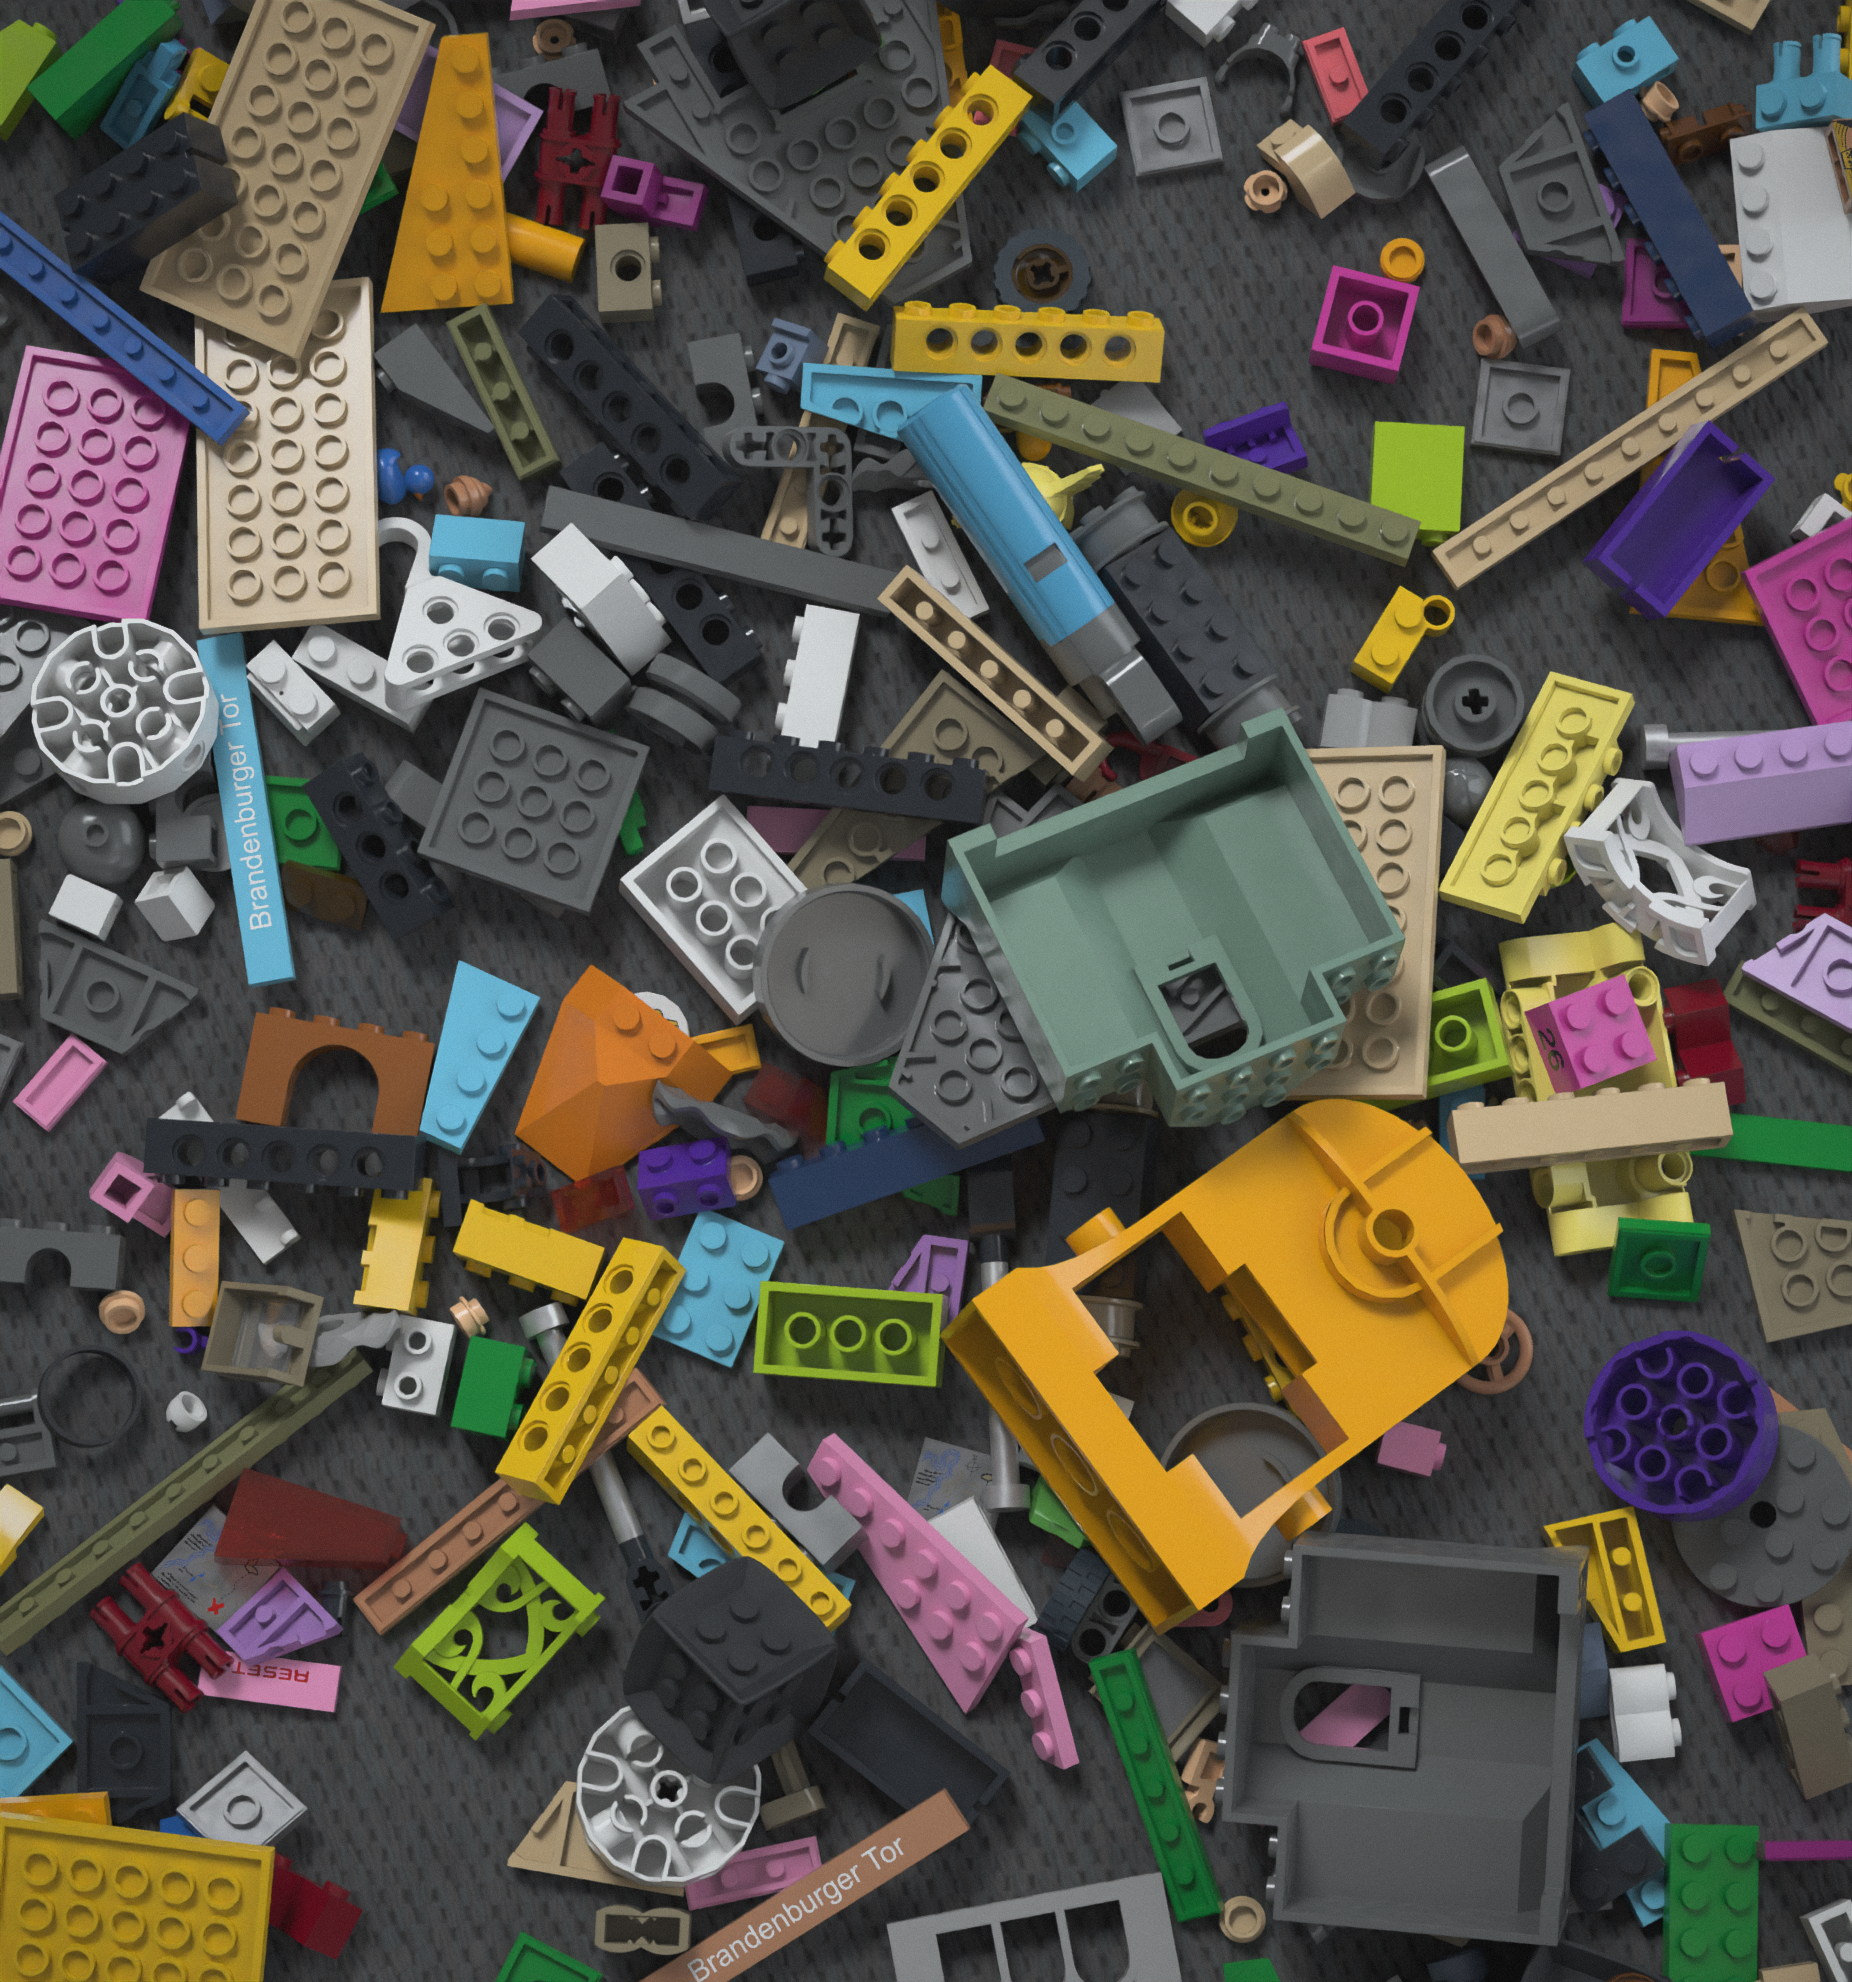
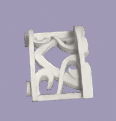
M1616 778L1611 783L1612 791L1581 827L1572 826L1564 835L1566 847L1573 865L1585 886L1592 883L1596 891L1606 901L1602 908L1628 932L1632 933L1637 929L1657 942L1654 947L1655 949L1677 959L1709 966L1716 957L1715 948L1744 912L1752 910L1757 904L1751 872L1748 868L1720 860L1697 845L1685 847L1682 832L1664 809L1654 783ZM1635 855L1655 860L1667 870L1675 884L1678 895L1665 892L1652 893L1640 882L1639 866ZM1718 901V902L1724 903L1725 905H1724V906H1715V905H1712V904H1714V903H1716V902Z

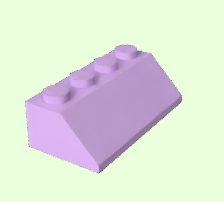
M1852 721L1680 744L1675 746L1669 759L1685 847L1852 823Z

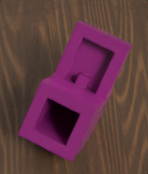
M613 155L600 197L609 208L638 223L648 222L649 226L659 229L662 224L697 232L709 190L705 184L663 176L654 163Z

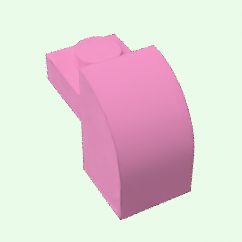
M116 1152L90 1188V1199L127 1223L133 1217L165 1238L171 1230L172 1188L176 1187L170 1183H158L156 1174L143 1173V1162L125 1153Z

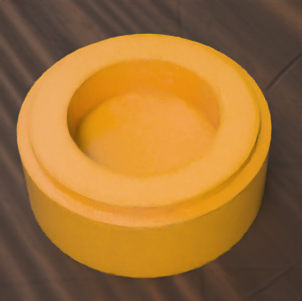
M1394 239L1386 244L1381 252L1379 260L1381 273L1387 279L1407 284L1412 283L1420 276L1425 262L1424 253L1421 247L1410 239Z

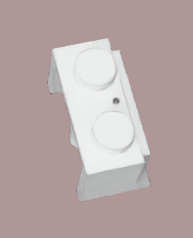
M275 640L246 665L250 672L246 677L251 683L252 692L304 746H307L341 714L336 704Z

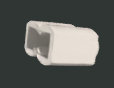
M1662 1663L1608 1668L1609 1711L1615 1760L1617 1762L1675 1757L1674 1747L1681 1746L1682 1736L1678 1718L1671 1719L1669 1700H1676V1684L1673 1672H1666L1665 1665Z

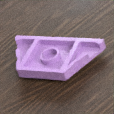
M1824 913L1806 924L1801 932L1790 934L1777 942L1774 949L1754 961L1750 959L1742 966V974L1852 1034V927Z

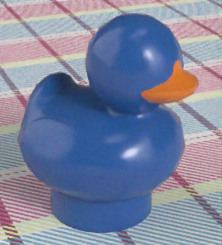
M382 448L377 450L378 498L382 502L392 505L401 502L406 493L411 492L416 499L422 501L423 495L433 488L435 482L432 470L426 465L415 464L409 467L403 475L398 463V458L401 455L400 452L392 448Z

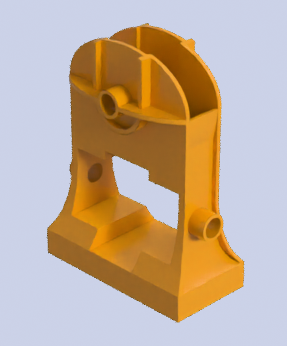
M1324 1099L1302 1105L1131 1227L1126 1229L1110 1207L1106 1208L1065 1239L1077 1257L1040 1268H1015L973 1298L939 1335L1158 1636L1200 1611L1243 1579L1254 1550L1273 1524L1288 1543L1329 1513L1332 1508L1315 1485L1480 1363L1497 1344L1504 1328L1508 1309L1507 1271L1502 1249L1497 1238L1503 1232L1500 1223L1495 1224L1480 1193L1466 1173L1429 1136L1433 1132L1428 1128L1424 1127L1417 1131L1393 1114L1358 1101ZM1161 1230L1207 1293L1223 1282L1226 1283L1295 1377L1293 1381L1280 1391L1326 1452L1324 1457L1241 1518L1193 1454L1166 1472L1096 1377V1374L1119 1353L1075 1292Z

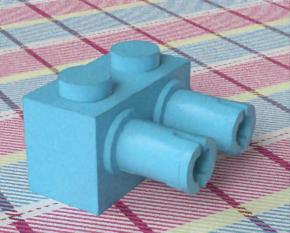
M1825 33L1823 34V40L1820 35L1813 36V73L1806 77L1800 76L1802 44L1797 41H1783V47L1780 42L1773 44V80L1768 84L1756 86L1757 130L1767 132L1772 130L1829 126L1832 120L1852 118V80L1840 73V35Z

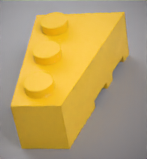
M423 1178V1191H409L408 1200L381 1198V1189L374 1190L368 1222L370 1231L367 1251H363L361 1267H364L361 1291H355L353 1304L362 1311L387 1314L396 1309L399 1316L402 1314L417 1317L418 1308H426L429 1295V1281H422L425 1263L433 1262L436 1246V1236H429L431 1217L439 1218L442 1205L441 1191L435 1190L436 1182L433 1179Z
M472 1199L453 1252L460 1260L467 1262L464 1269L469 1272L490 1278L492 1271H496L510 1276L508 1285L531 1293L534 1292L536 1285L553 1291L550 1299L572 1307H577L579 1300L588 1303L607 1254L606 1249L551 1228L547 1229L526 1222L524 1218L513 1214L506 1215L485 1208L483 1203Z
M1633 1506L1537 1528L1548 1547L1589 1546L1586 1609L1595 1623H1601L1602 1635L1614 1653L1626 1652L1666 1642Z

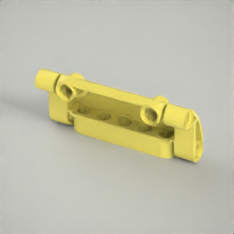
M1614 922L1590 931L1524 937L1498 944L1507 989L1501 997L1500 1010L1504 1032L1516 1075L1512 1076L1516 1097H1527L1530 1102L1547 1101L1550 1095L1555 1094L1524 1012L1623 974L1632 990L1634 1001L1657 1060L1572 1093L1575 1094V1098L1593 1096L1592 1093L1594 1091L1610 1087L1619 1088L1620 1093L1638 1091V1087L1649 1083H1664L1665 1088L1677 1087L1667 1028H1665L1662 1016L1664 1012L1660 995V984L1653 971L1643 965V962L1646 960L1640 931L1635 929L1630 933L1618 922ZM1689 1151L1529 1168L1534 1198L1539 1206L1546 1208L1555 1257L1613 1249L1618 1217L1694 1222L1689 1194L1684 1189L1687 1186L1686 1182L1690 1179L1693 1172V1163ZM1661 1163L1664 1166L1665 1174L1662 1171Z

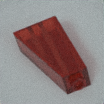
M244 1468L214 1552V1561L222 1565L387 1570L391 1558L400 1559L408 1534L400 1531L402 1518Z

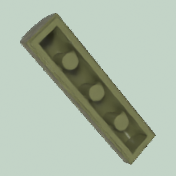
M483 303L446 322L519 481L524 483L535 481L557 470L562 465V462L488 304Z

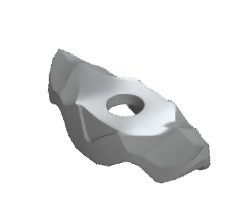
M395 1309L387 1314L373 1312L371 1315H368L364 1312L319 1317L308 1366L323 1367L334 1365L348 1356L351 1350L359 1345L379 1349L390 1338L393 1341H397L403 1334V1322ZM284 1321L277 1325H290L295 1327L296 1322ZM261 1323L262 1342L267 1352L275 1359L282 1358L286 1353H289L290 1346L277 1343L273 1339V1330L277 1325Z

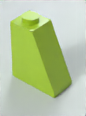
M19 19L0 31V139L5 142L35 99L27 87L63 56L56 42L58 37L51 30L37 22L31 27Z

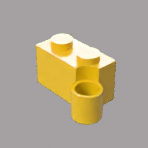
M1399 586L1354 659L1350 672L1388 694L1424 635L1439 637L1449 630L1455 616V608L1452 602L1441 595H1433L1423 601L1422 598ZM1429 607L1441 608L1447 616V622L1438 626L1430 624L1424 617L1425 609Z

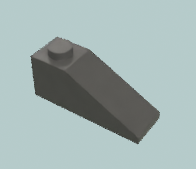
M416 323L373 354L375 362L379 367L375 370V377L388 394L395 389L404 401L490 443L498 439L493 424Z

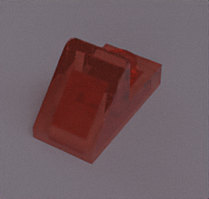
M764 1061L743 1102L824 1144L827 1133L829 1093L806 1078L801 1080Z
M623 1165L611 1167L551 1191L562 1233L574 1234L608 1220L628 1218L632 1216L635 1210Z

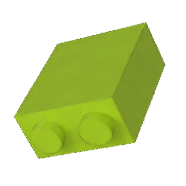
M1375 421L1371 437L1368 503L1421 521L1415 539H1422L1421 544L1424 546L1439 547L1460 532L1465 427Z

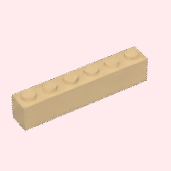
M906 565L877 598L1079 780L1085 782L1114 749L938 589L910 566Z
M1696 1078L1684 1082L1683 1086L1665 1088L1664 1083H1649L1638 1087V1091L1620 1093L1619 1088L1610 1087L1594 1091L1592 1093L1593 1096L1576 1098L1572 1092H1562L1550 1095L1547 1101L1530 1102L1527 1097H1515L1503 1101L1502 1105L1484 1107L1483 1102L1464 1103L1457 1106V1110L1451 1111L1446 1123L1451 1157L1466 1175L1724 1148L1733 1136L1725 1083H1710L1708 1078Z

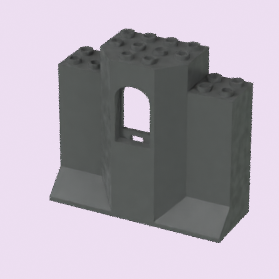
M1306 1530L1295 1543L1292 1542L1291 1550H1286L1284 1558V1578H1291V1589H1289L1288 1597H1283L1281 1621L1244 1618L1234 1631H1231L1230 1639L1225 1638L1222 1665L1223 1667H1230V1674L1227 1685H1222L1220 1713L1227 1714L1225 1732L1219 1733L1217 1759L1225 1760L1222 1778H1217L1215 1787V1806L1222 1807V1821L1276 1826L1275 1830L1270 1831L1268 1856L1269 1858L1276 1859V1866H1274L1273 1876H1268L1266 1886V1905H1274L1273 1920L1558 1946L1569 1907L1589 1546L1517 1548ZM1316 1681L1391 1687L1388 1750L1315 1744L1305 1740L1298 1732L1294 1721V1705L1300 1689L1307 1683ZM1401 1707L1410 1708L1409 1733H1399Z

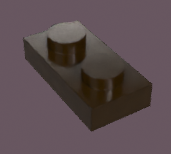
M287 859L283 864L280 877L285 909L356 930L363 928L370 900L357 879Z

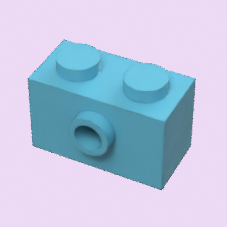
M1650 16L1638 23L1634 19L1627 21L1613 32L1614 38L1601 47L1598 42H1595L1576 56L1577 62L1571 76L1593 108L1600 106L1629 88L1634 96L1639 94L1641 87L1645 86L1648 88L1655 81H1660L1674 72L1679 58Z
M1077 102L1053 126L1030 109L1019 121L1020 132L1017 136L1023 146L1033 155L1039 152L1049 162L1047 170L1054 180L1062 187L1069 184L1076 193L1116 159L1117 145Z
M436 514L429 550L430 574L447 578L470 588L519 592L526 553L525 522Z

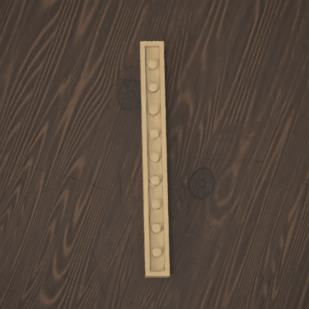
M1803 306L1434 549L1431 556L1456 591L1674 448L1691 425L1707 420L1713 422L1825 348L1828 344L1827 339Z

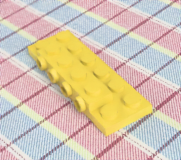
M1550 671L1438 889L1441 900L1524 924L1538 895L1546 896L1551 885L1559 886L1563 882L1567 870V863L1564 859L1568 853L1564 835L1572 826L1581 827L1588 811L1594 812L1601 804L1604 797L1602 784L1607 774L1611 776L1616 775L1621 766L1622 751L1619 749L1617 738L1635 705L1631 693Z

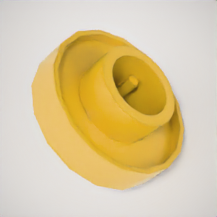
M1184 489L1175 497L1171 507V521L1176 532L1186 542L1197 547H1211L1222 543L1234 530L1238 520V508Z

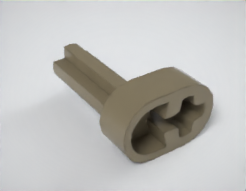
M792 1739L788 1744L770 1755L785 1796L759 1807V1814L766 1831L782 1827L826 1809L819 1786L811 1787L796 1744L794 1739Z

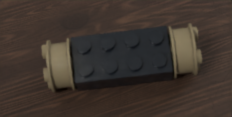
M1145 1079L1142 1080L1138 1087L1127 1093L1117 1094L1114 1091L1100 1097L1099 1101L1088 1109L1075 1111L1072 1108L1063 1113L1058 1112L1046 1266L1055 1265L1077 1257L1065 1239L1106 1208L1110 1207L1126 1229L1153 1211L1160 1123L1155 1121L1159 1118V1113L1152 1110L1153 1094ZM1150 1239L1075 1292L1119 1354L1116 1358H1130V1349L1140 1348V1343L1133 1340L1136 1311L1143 1310V1304H1145Z

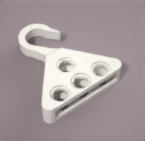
M390 517L378 521L379 547L388 542L398 541L412 546L417 552L405 586V599L384 673L385 704L388 708L394 711H404L529 661L527 654L542 640V618L538 613L447 578L432 576L429 572L431 538L428 532L420 524L407 518ZM514 647V652L508 657L498 658L493 656ZM474 663L473 669L468 673L456 674L452 672ZM432 679L434 681L432 686L426 690H415L412 688Z

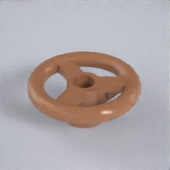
M1507 1309L1504 1328L1496 1344V1354L1492 1357L1486 1356L1480 1362V1364L1486 1367L1489 1381L1476 1379L1468 1373H1465L1455 1381L1471 1392L1484 1395L1499 1394L1516 1386L1527 1374L1533 1358L1532 1337L1523 1320L1513 1311ZM1515 1332L1520 1347L1519 1358L1513 1370L1503 1377L1500 1363L1508 1355V1338Z

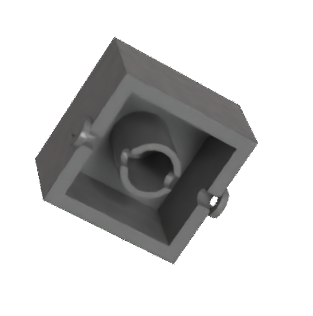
M566 617L527 654L532 667L528 672L534 678L532 682L550 700L557 695L562 700L560 703L565 708L563 712L569 719L600 730L628 703L635 689L638 688L636 685L631 686L630 679Z

